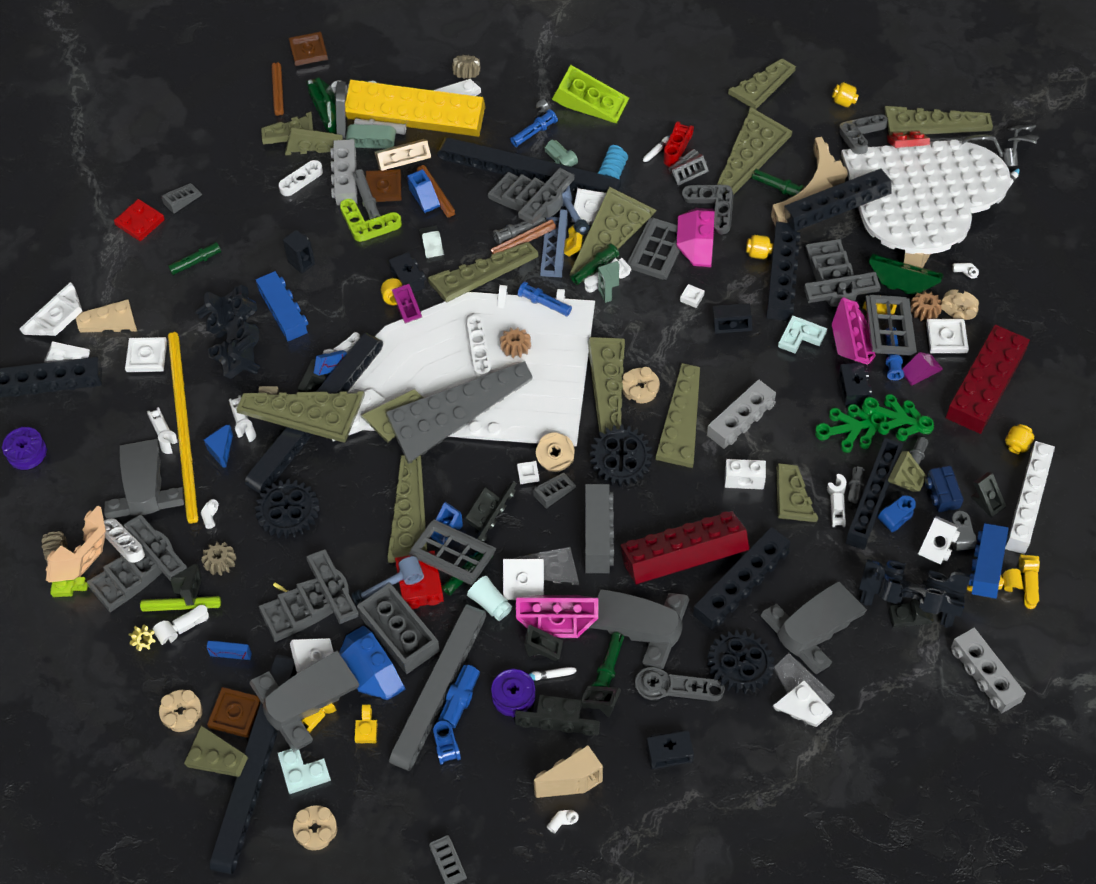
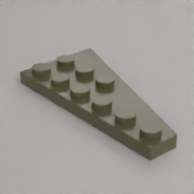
M750 107L749 114L744 121L742 130L737 137L732 153L727 160V165L717 185L730 186L734 195L755 174V169H759L792 136V131Z
M297 392V394L279 393V395L243 393L236 410L239 414L345 443L364 399L365 392H340V394Z

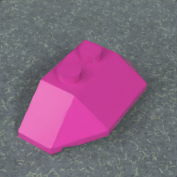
M695 208L678 216L676 246L690 260L693 266L711 267L714 209Z
M842 298L832 322L838 355L868 365L876 356L875 352H872L869 325L863 313L858 309V303Z
M580 595L516 597V619L527 629L529 625H532L557 638H578L598 619V598Z

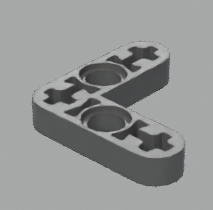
M337 81V134L342 135L343 140H345L346 82Z
M874 115L846 121L840 124L839 133L852 152L864 154L868 151V141L863 134L887 128L888 118L885 115Z
M690 185L683 189L682 196L687 203H715V231L721 235L730 231L734 197L730 186ZM706 191L712 192L710 197L706 198L703 196ZM725 191L728 192L726 194V201H724L723 194ZM723 206L728 207V211H727V212H725V213H720V212H719V209H720L721 207H723ZM721 218L724 219L725 225H723V228L719 227L722 223Z

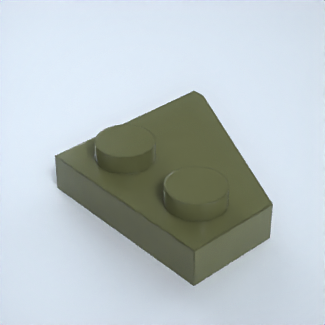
M902 451L888 481L917 492L921 490L927 476L909 451Z

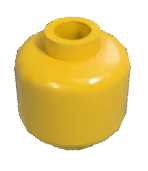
M845 82L840 85L837 84L832 93L834 102L844 107L855 104L859 95L856 94V87Z
M753 235L751 239L748 238L746 252L749 253L751 258L766 259L768 254H772L773 243H770L769 237Z
M388 279L381 286L383 300L389 305H396L392 290L403 286L399 279Z
M1022 424L1013 426L1005 439V443L1009 447L1008 450L1015 454L1027 452L1034 440L1032 429Z

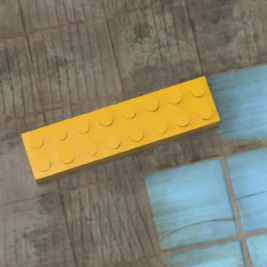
M350 80L345 103V115L351 120H355V118L375 119V121L406 124V127L478 137L480 136L485 109L483 97Z

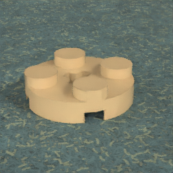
M950 290L945 293L940 306L953 319L970 320L977 315L979 302L972 294L965 291L964 294L957 293L958 290Z
M649 367L632 369L623 376L622 391L629 400H636V403H647L656 397L659 391V379ZM638 383H643L644 388H641L640 386L636 385H638Z
M553 432L546 434L539 441L536 448V457L540 465L546 470L562 471L574 461V445L567 436ZM554 447L557 450H561V452H559V456L555 457L554 455H550V453L553 452L552 448Z
M177 690L162 698L159 715L166 727L171 728L175 732H184L193 728L198 719L201 718L202 705L199 698L191 690ZM179 707L186 708L182 715L176 712Z
M307 807L304 810H300L296 815L293 823L294 836L298 843L308 850L323 849L329 845L328 843L337 834L336 819L326 807ZM314 823L321 825V828H318L316 833L309 829Z

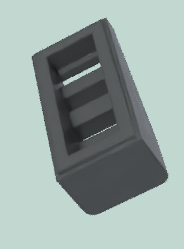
M698 154L671 169L677 186L709 172L704 156ZM697 162H698V164H699V166H700L699 169H697V166H696V164H695V163H697ZM691 165L693 166L694 172H692L690 169ZM684 168H686L688 171L687 176L685 174ZM678 171H681L682 179L679 178Z
M190 183L161 197L163 204L172 213H176L202 194Z
M562 473L534 489V497L547 509L576 488V485L565 473ZM564 480L568 486L565 487L561 481ZM558 484L562 489L559 490L555 485Z
M449 835L429 844L445 884H457L467 879ZM448 846V848L437 852L438 850ZM451 853V857H448L442 861L440 860L441 857ZM455 862V865L444 869V866ZM459 870L458 874L449 878L447 877V874Z

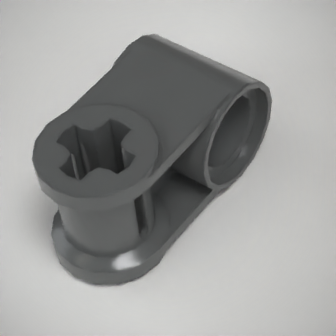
M964 511L955 512L950 522L959 526L957 531L960 534L956 543L952 542L954 551L975 549L976 536L973 532L969 515Z

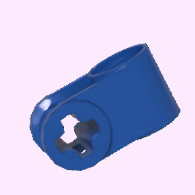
M911 496L900 497L892 505L882 510L878 515V519L891 532H895L913 517L916 505L915 500Z
M447 721L437 722L433 732L440 765L444 764L445 761L453 759L461 760L451 724ZM442 730L449 732L446 736L438 735Z

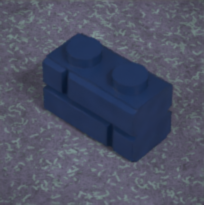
M947 466L941 469L929 470L927 478H925V485L927 489L931 490L932 505L937 507L938 512L961 508L964 499L952 467Z

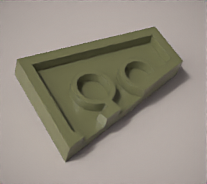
M308 112L305 117L299 119L298 117L291 118L292 121L287 123L279 122L261 128L263 144L287 142L291 128L313 131L312 113Z
M291 128L285 155H291V152H300V154H307V151H317L318 153L331 152V148H334V141L343 140L342 135Z
M413 389L361 415V417L389 443L395 437V434L388 421L386 412L423 399V397Z
M778 464L776 467L778 518L817 522L818 516L813 511L812 501L807 496L804 488L805 484L798 466Z
M201 726L184 764L189 768L240 777L248 757Z

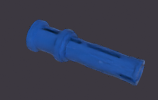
M548 109L546 114L535 118L533 124L523 129L514 137H511V143L518 147L537 132L545 131L549 125L558 122L556 114L551 109Z
M526 281L521 284L518 290L519 297H525L531 300L533 304L540 303L566 317L571 313V305H567L544 294L540 288L536 289L528 285Z
M885 335L886 345L892 346L890 335ZM894 335L895 346H898L897 335ZM888 354L886 365L888 366L887 377L890 380H900L904 377V371L901 367L903 359L900 355Z

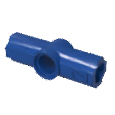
M463 665L455 684H452L448 691L446 704L438 720L449 722L452 728H456L464 708L466 709L470 704L473 694L472 690L480 675V671L475 667Z

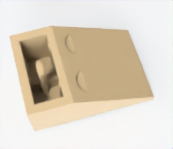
M589 746L583 749L578 748L572 753L571 757L566 760H559L552 769L544 770L535 777V796L540 798L585 793L602 782L603 765Z

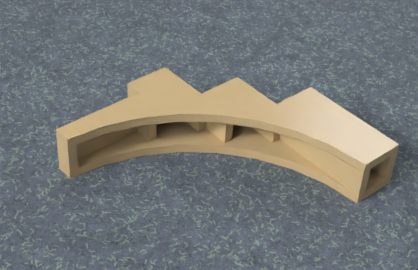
M822 137L815 138L813 150L817 159V171L811 182L797 195L772 206L771 217L775 226L776 222L788 223L785 219V205L845 182L848 176L846 167H843L841 161H835L833 155H830L828 144L824 142Z

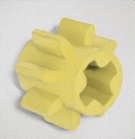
M143 625L142 629L134 626L135 630L133 633H129V636L132 637V641L129 644L132 646L137 644L136 649L139 651L142 650V647L149 650V645L155 642L152 639V635L155 632L148 630L146 625Z

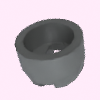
M544 98L536 104V108H541L538 110L540 113H545L550 109Z

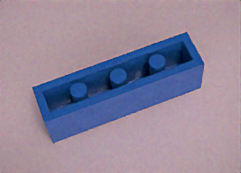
M276 271L256 279L258 291L287 342L307 334L306 326L308 321L305 315L301 316L299 313L301 310L298 303L292 301L293 295L289 289L286 290L283 277H279Z
M984 523L983 531L978 532L977 543H980V545H976L974 557H978V560L973 559L972 571H975V574L971 573L969 585L973 586V595L997 599L1009 527Z

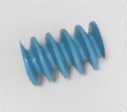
M611 145L598 173L620 179V175L628 160L627 153L621 147Z

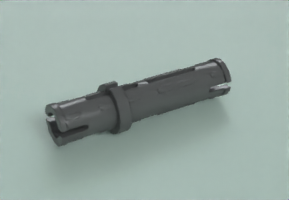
M362 169L356 170V173L353 172V176L363 199V207L368 212L369 219L380 217L376 206V199L372 196L364 171Z

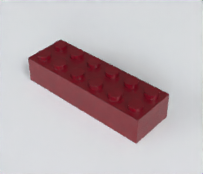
M995 325L950 404L946 419L981 434L1023 358L1030 339Z
M733 511L723 512L713 517H706L697 522L686 523L683 526L667 529L657 534H650L637 540H630L620 545L624 566L635 584L749 550L747 530Z

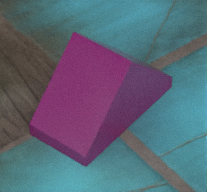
M410 284L392 290L399 314L405 324L422 318Z
M919 352L902 370L904 371L905 379L912 386L940 372L943 368L932 355Z

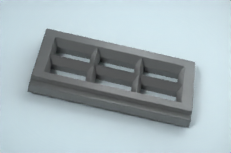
M649 218L627 262L631 270L667 280L680 250L676 246L677 236L673 243L664 239L668 231L677 233L678 225L656 218ZM656 227L665 229L661 239L652 236ZM649 240L659 243L654 253L645 250ZM662 244L671 247L667 257L658 254ZM643 254L652 257L648 266L638 264ZM655 258L664 260L660 270L651 268Z
M866 296L872 352L916 355L917 350L909 299L895 296ZM876 303L886 304L888 315L878 314ZM890 304L900 305L901 316L891 315ZM878 319H888L890 330H880ZM892 320H902L903 331H893ZM880 334L890 335L892 346L882 345ZM894 335L904 336L905 347L895 346Z
M433 520L412 547L409 556L417 557L419 561L472 585L494 555L496 548L439 521ZM434 531L448 537L443 545L429 539ZM451 540L466 546L462 553L447 547ZM426 542L440 548L435 556L421 550ZM469 548L484 554L479 562L465 556ZM444 550L458 556L454 564L439 558ZM462 559L476 565L471 573L458 567Z

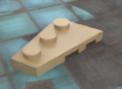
M129 300L84 311L76 317L80 332H102L103 330L121 332L124 329L137 331Z

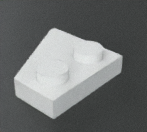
M52 342L44 363L88 358L90 350Z
M805 681L801 682L773 705L776 711L785 712L791 715V717L804 720L807 724L815 727L832 715L830 708Z

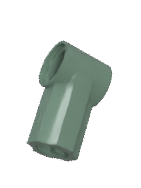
M551 140L546 145L545 152L555 160V163L570 167L578 163L576 154L572 150L567 151L556 140Z

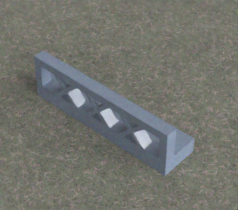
M560 210V217H546V221L552 219L554 223L559 224V227L544 235L540 276L562 277L568 222L567 210ZM555 236L557 241L552 244L548 239ZM554 250L556 255L550 258L547 253ZM552 264L555 267V271L545 270V267Z

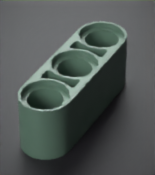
M351 124L347 127L345 140L354 139L356 148L387 149L394 146L396 130L392 126Z

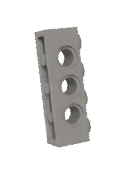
M354 139L334 141V148H331V158H334V161H331V170L334 172V174H331L332 185H334V188H331L332 198L336 199L337 205H340L345 199H352L358 204L357 184L353 176V172L356 173L357 170Z
M756 381L708 425L707 436L723 449L729 444L732 445L741 433L747 432L754 421L760 420L767 409L773 408L776 403V392L762 381Z
M975 627L954 639L951 646L953 655L961 660L966 672L974 677L979 689L987 694L994 708L998 709L1002 714L1022 702L1026 693ZM970 653H975L978 657H973ZM982 669H987L990 673H985ZM995 686H1000L1003 690H998Z

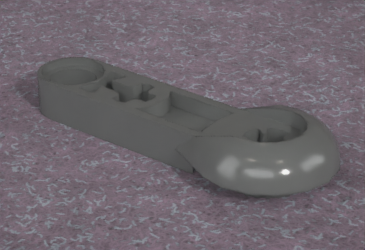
M647 667L641 670L635 680L638 693L648 700H658L666 696L718 701L723 697L725 690L724 685L720 686L721 682L719 680L671 675L656 667ZM655 680V683L658 684H655V687L650 686V681ZM692 684L696 685V692L692 691ZM706 685L705 693H702L703 686ZM717 686L721 692L718 695H713L710 693L709 688Z

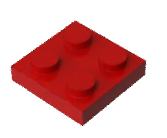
M917 130L910 131V134L893 132V135L887 136V142L895 148L930 145V138Z
M138 199L114 220V223L117 227L141 241L162 223L165 218L163 214Z

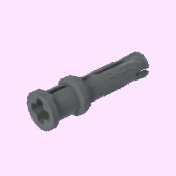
M540 217L534 225L523 221L515 225L508 224L500 230L495 229L493 230L494 240L499 245L503 241L512 239L546 222L545 217Z

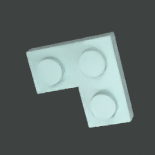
M792 316L778 347L796 353L802 340L820 346L826 335L827 328Z
M292 749L278 753L289 794L331 781L325 759L304 765L300 750L293 752Z

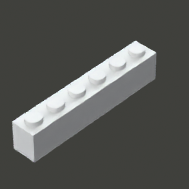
M1035 441L1005 547L1007 550L1023 555L1027 551L1055 446Z

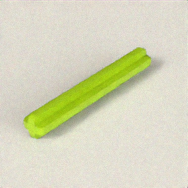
M219 596L196 597L194 605L186 606L184 598L142 600L140 608L143 612L194 609L199 605H204L207 608H219L221 606V598Z

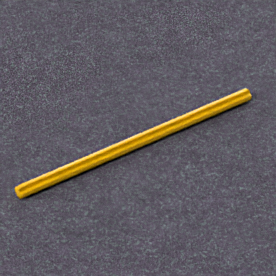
M177 332L168 334L186 515L188 523L192 524L198 522L179 336Z

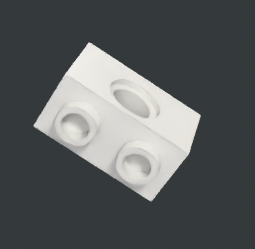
M726 459L725 488L764 489L766 461Z
M936 516L918 554L939 564L943 560L948 561L952 552L949 547L952 542L956 543L960 534L957 531L959 526ZM937 536L945 538L946 544L944 546L936 544L935 538Z

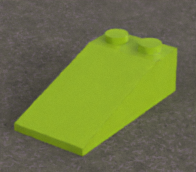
M570 65L552 100L566 108L617 123L629 97Z

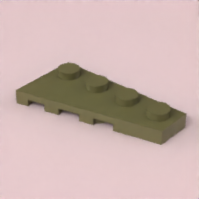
M780 59L766 67L762 73L758 72L748 81L744 80L740 82L739 86L730 88L728 94L756 110L795 71L796 66L784 59Z

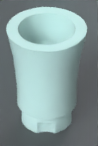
M483 576L475 582L467 593L469 598L477 602L498 621L502 620L512 610L508 600L497 590L488 576Z

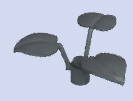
M1034 124L1018 125L1007 129V131L1015 130L1014 137L1008 139V141H1014L1013 148H1005L1004 152H1002L996 137L992 135H974L964 139L961 145L970 140H992L997 147L999 157H1003L1007 166L1018 165L1017 143L1023 140L1036 144L1039 136H1018V132L1022 129L1031 132L1037 127Z

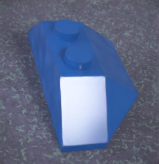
M362 626L346 635L339 654L359 682L358 692L389 700L405 690L394 665L369 629Z

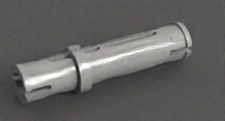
M355 118L354 124L392 126L395 128L396 134H406V124Z

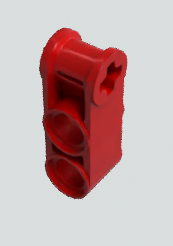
M679 121L676 122L664 149V164L671 167L683 155L693 135L694 126H686L680 124Z

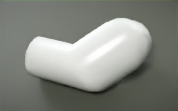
M953 263V272H963L969 278H976L979 274V270L971 263Z
M215 499L209 500L201 511V516L207 529L215 526L213 516L219 506L218 501Z
M573 810L558 811L547 825V828L551 832L556 833L561 825L576 823L579 816Z

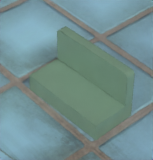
M618 261L598 267V291L605 303L612 301V287L619 285L620 264Z

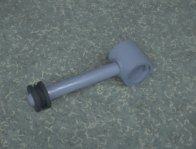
M568 186L562 193V206H566L574 220L575 231L584 235L589 231L590 227L586 220L580 218L571 203L572 195L570 186Z
M411 556L401 560L398 564L400 568L399 573L364 592L360 589L353 592L352 598L356 605L360 604L389 583L394 585L403 579L405 584L408 585L420 582L424 578V574L418 558Z

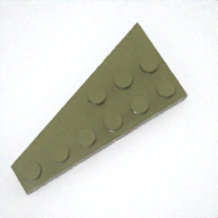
M609 187L569 275H573L592 261L596 253L606 249L609 243L619 250L657 210Z

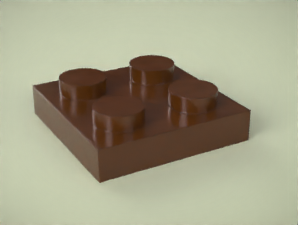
M321 32L289 38L295 66L328 60Z
M401 169L366 171V180L376 202L402 201Z
M222 687L207 726L211 729L248 738L261 701L258 696Z

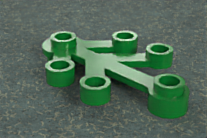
M888 394L884 399V404L887 407H892L894 411L880 407L878 401L872 397L866 398L862 404L865 414L877 413L894 419L880 423L878 427L880 434L887 435L890 429L904 424L912 425L909 428H900L896 437L900 441H905L909 435L917 432L930 434L934 429L933 420L928 416H921L912 401H905L901 407L896 397Z
M852 404L848 407V415L842 413L838 408L830 410L829 418L832 421L840 420L847 424L830 427L828 424L821 423L816 427L815 435L819 440L824 441L831 435L850 432L847 439L843 440L841 444V450L849 453L852 451L853 443L862 429L869 428L866 435L860 438L859 445L863 449H868L880 423L888 421L886 416L877 413L865 414L857 405ZM857 416H859V417H861V418H863V419H865V420H864V421H858V420H856V419H854V418H852V417H857Z

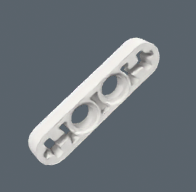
M473 315L468 318L467 327L474 372L476 377L480 378L491 374V365L483 319L481 316ZM473 323H477L478 330H474ZM477 336L483 338V340L480 342L473 341V339ZM479 351L485 353L483 357L475 356V354ZM484 363L485 371L481 372L480 364Z
M116 519L104 521L105 538L127 561L138 562L144 558L145 553L142 545Z

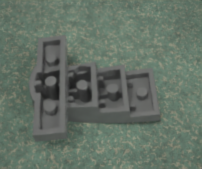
M559 168L544 183L536 177L531 180L524 175L518 177L508 172L488 193V198L519 211V218L534 225L540 217L549 218L560 210L563 205L562 193L574 181V175Z
M841 239L807 244L805 246L811 269L817 281L804 285L808 303L826 300L830 306L838 307L842 298L855 301L857 295L878 292L881 287L876 272L853 275L852 265L848 261Z
M158 439L120 445V467L126 498L105 501L104 514L106 519L127 515H147L160 509L184 505V491L182 487L160 491L162 478L160 475L161 460L159 457Z
M142 515L125 523L124 527L142 545L145 553L144 558L138 562H129L120 553V558L104 566L102 573L87 581V586L109 612L138 594L162 572L170 580L172 576L187 568L174 553L169 539L161 532L155 531Z
M325 549L307 556V562L316 579L299 583L296 589L279 594L278 599L259 606V611L274 642L300 632L332 613L335 614L339 624L358 617L359 613L350 597L347 580L339 570L335 569Z
M837 582L809 600L791 617L778 604L764 610L761 617L777 633L782 644L790 652L799 656L815 674H818L828 668L832 661L822 652L817 644L831 639L834 633L848 627L851 621L864 615L867 609L840 582Z
M600 590L597 597L598 619L589 628L608 630L610 635L617 632L623 636H629L631 641L650 642L642 663L646 667L664 669L670 650L678 641L682 632V618L690 600L688 596L669 593L663 606L640 597Z
M338 651L302 670L281 686L277 685L269 671L250 681L251 687L263 704V711L267 720L278 731L280 730L293 752L313 741L301 719L318 713L321 708L338 701L341 696L357 689L360 685Z

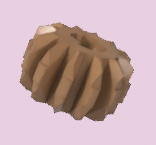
M925 291L922 294L917 293L911 300V313H914V318L919 317L920 321L923 319H936L942 311V306H940L942 300H938V295L933 296L932 291L929 294Z
M510 327L509 332L504 331L503 336L500 338L501 350L505 353L506 357L511 355L513 359L515 356L521 358L522 354L527 355L528 349H531V337L525 329L520 331L519 327L516 330Z

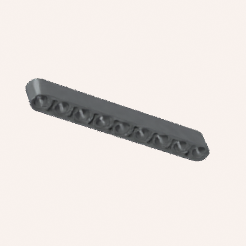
M468 604L464 607L391 753L390 764L407 771L412 769L441 711L451 685L454 684L485 621L486 611Z

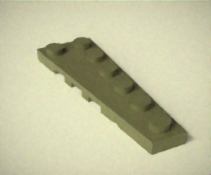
M885 106L884 109L885 116L888 118L887 127L889 135H893V132L910 134V131L916 130L924 134L992 131L993 128L990 113L961 111L946 113L934 109V112L924 111L923 108L907 110V107Z
M529 242L492 254L491 258L486 260H475V263L469 266L464 264L459 266L457 270L451 272L447 270L428 277V282L447 303L537 258L538 251Z
M589 337L588 349L599 432L605 434L606 428L612 431L613 425L616 426L617 430L621 426V392L623 389L622 375L625 339Z
M683 363L681 365L657 450L656 460L693 468L700 367Z
M421 455L409 464L405 456H401L392 534L388 551L389 563L395 562L397 557L408 556L412 547L426 529ZM427 542L425 543V545H424V546L422 547V549H421V550H424V551H426V552H427Z

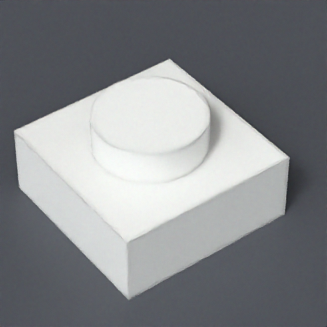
M688 284L680 297V302L697 308L705 291Z
M536 461L517 464L520 484L539 481Z

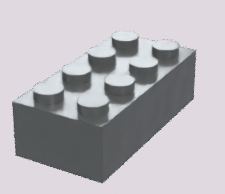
M586 484V573H609L610 566H614L613 492H609V484Z
M391 583L357 605L359 617L406 674L440 651L436 637Z

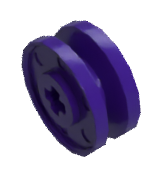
M21 427L13 430L6 436L2 444L3 454L8 462L19 470H28L36 467L43 461L47 452L46 444L40 433L30 427Z
M517 669L505 670L498 674L492 683L493 705L505 716L515 717L516 710L528 712L534 705L536 697L534 681L524 671Z

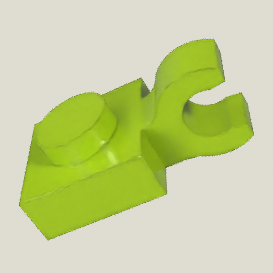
M85 577L52 582L51 595L53 597L73 596V591H87L88 586L87 582H85Z

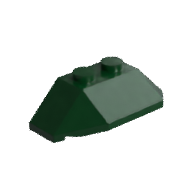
M320 78L306 81L309 95L327 133L337 134L336 93L333 92L331 86Z
M872 254L869 261L882 284L886 285L889 289L898 288L911 295L921 293L937 285L943 278V273Z

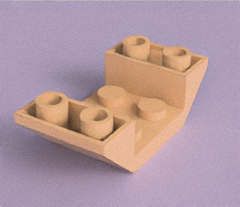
M97 506L93 511L90 510L84 518L83 540L85 543L82 546L79 545L73 553L60 546L56 551L53 550L47 557L46 581L57 582L74 580L77 577H81L103 552L106 530L101 507Z

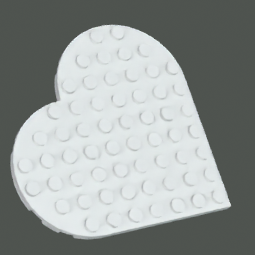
M958 140L930 142V145L901 148L893 146L868 147V151L864 154H855L851 149L842 150L841 152L849 180L880 168L891 179L892 194L859 206L858 209L863 224L872 237H877L881 240V244L891 249H904L905 253L910 254L939 253L950 249L955 243L959 244L963 241L971 226L972 213L987 210L991 205L1001 202L1006 196L1010 185V172L1007 165L992 151L969 142L961 145L962 141Z

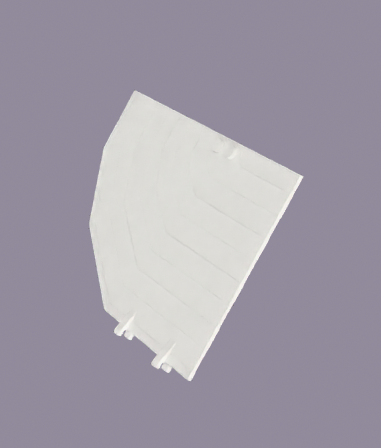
M500 285L499 294L467 292L447 303L443 302L421 311L422 318L406 324L401 319L386 325L375 336L383 341L382 350L347 393H357V391L372 389L387 401H391L415 389L423 398L477 379L474 372L467 320L470 316L478 315L482 317L484 322L491 373L525 361L533 378L520 389L512 392L504 400L496 403L488 411L483 412L472 422L448 437L539 444L543 436L556 432L567 436L573 445L577 447L589 355L588 339L591 337L595 301L565 299V290L558 289L557 298L555 299L572 306L571 313L566 317L540 303L533 304L531 300L525 297L508 295L506 285ZM473 323L474 330H478L477 323ZM510 327L513 330L519 327L520 331L525 329L531 337V349H528L527 355L522 354L521 358L515 356L513 359L511 355L506 357L505 353L501 350L500 338L503 336L504 331L509 332ZM477 336L473 339L474 342H480L483 340V338L480 336ZM482 351L475 354L476 357H483L485 355ZM484 363L480 364L481 372L485 371ZM372 427L364 429L368 431H375Z

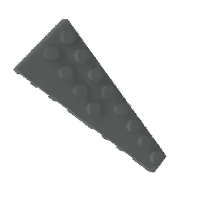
M526 362L518 363L387 411L386 416L407 463H412L413 460L420 455H424L436 444H440L452 433H456L472 422L477 416L488 411L490 407L501 402L506 396L530 382L533 377Z

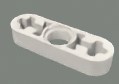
M312 160L279 182L280 193L284 196H290L321 176L323 173L322 164L317 160ZM299 176H305V179L303 180H297L296 178Z

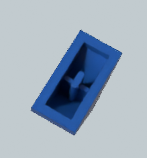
M225 425L204 439L207 450L225 468L227 467L233 438L230 425Z
M445 502L436 521L459 531L463 527L462 514ZM435 531L430 536L442 545L448 539V537Z

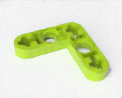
M345 199L340 204L342 215L356 241H366L395 231L402 225L401 216L398 213L392 212L364 221L354 200ZM348 206H349V207L351 208V210H352V212H350V213H349V210H348V208H347ZM352 218L359 219L357 222L350 221ZM377 224L382 226L380 229L372 228L374 225Z

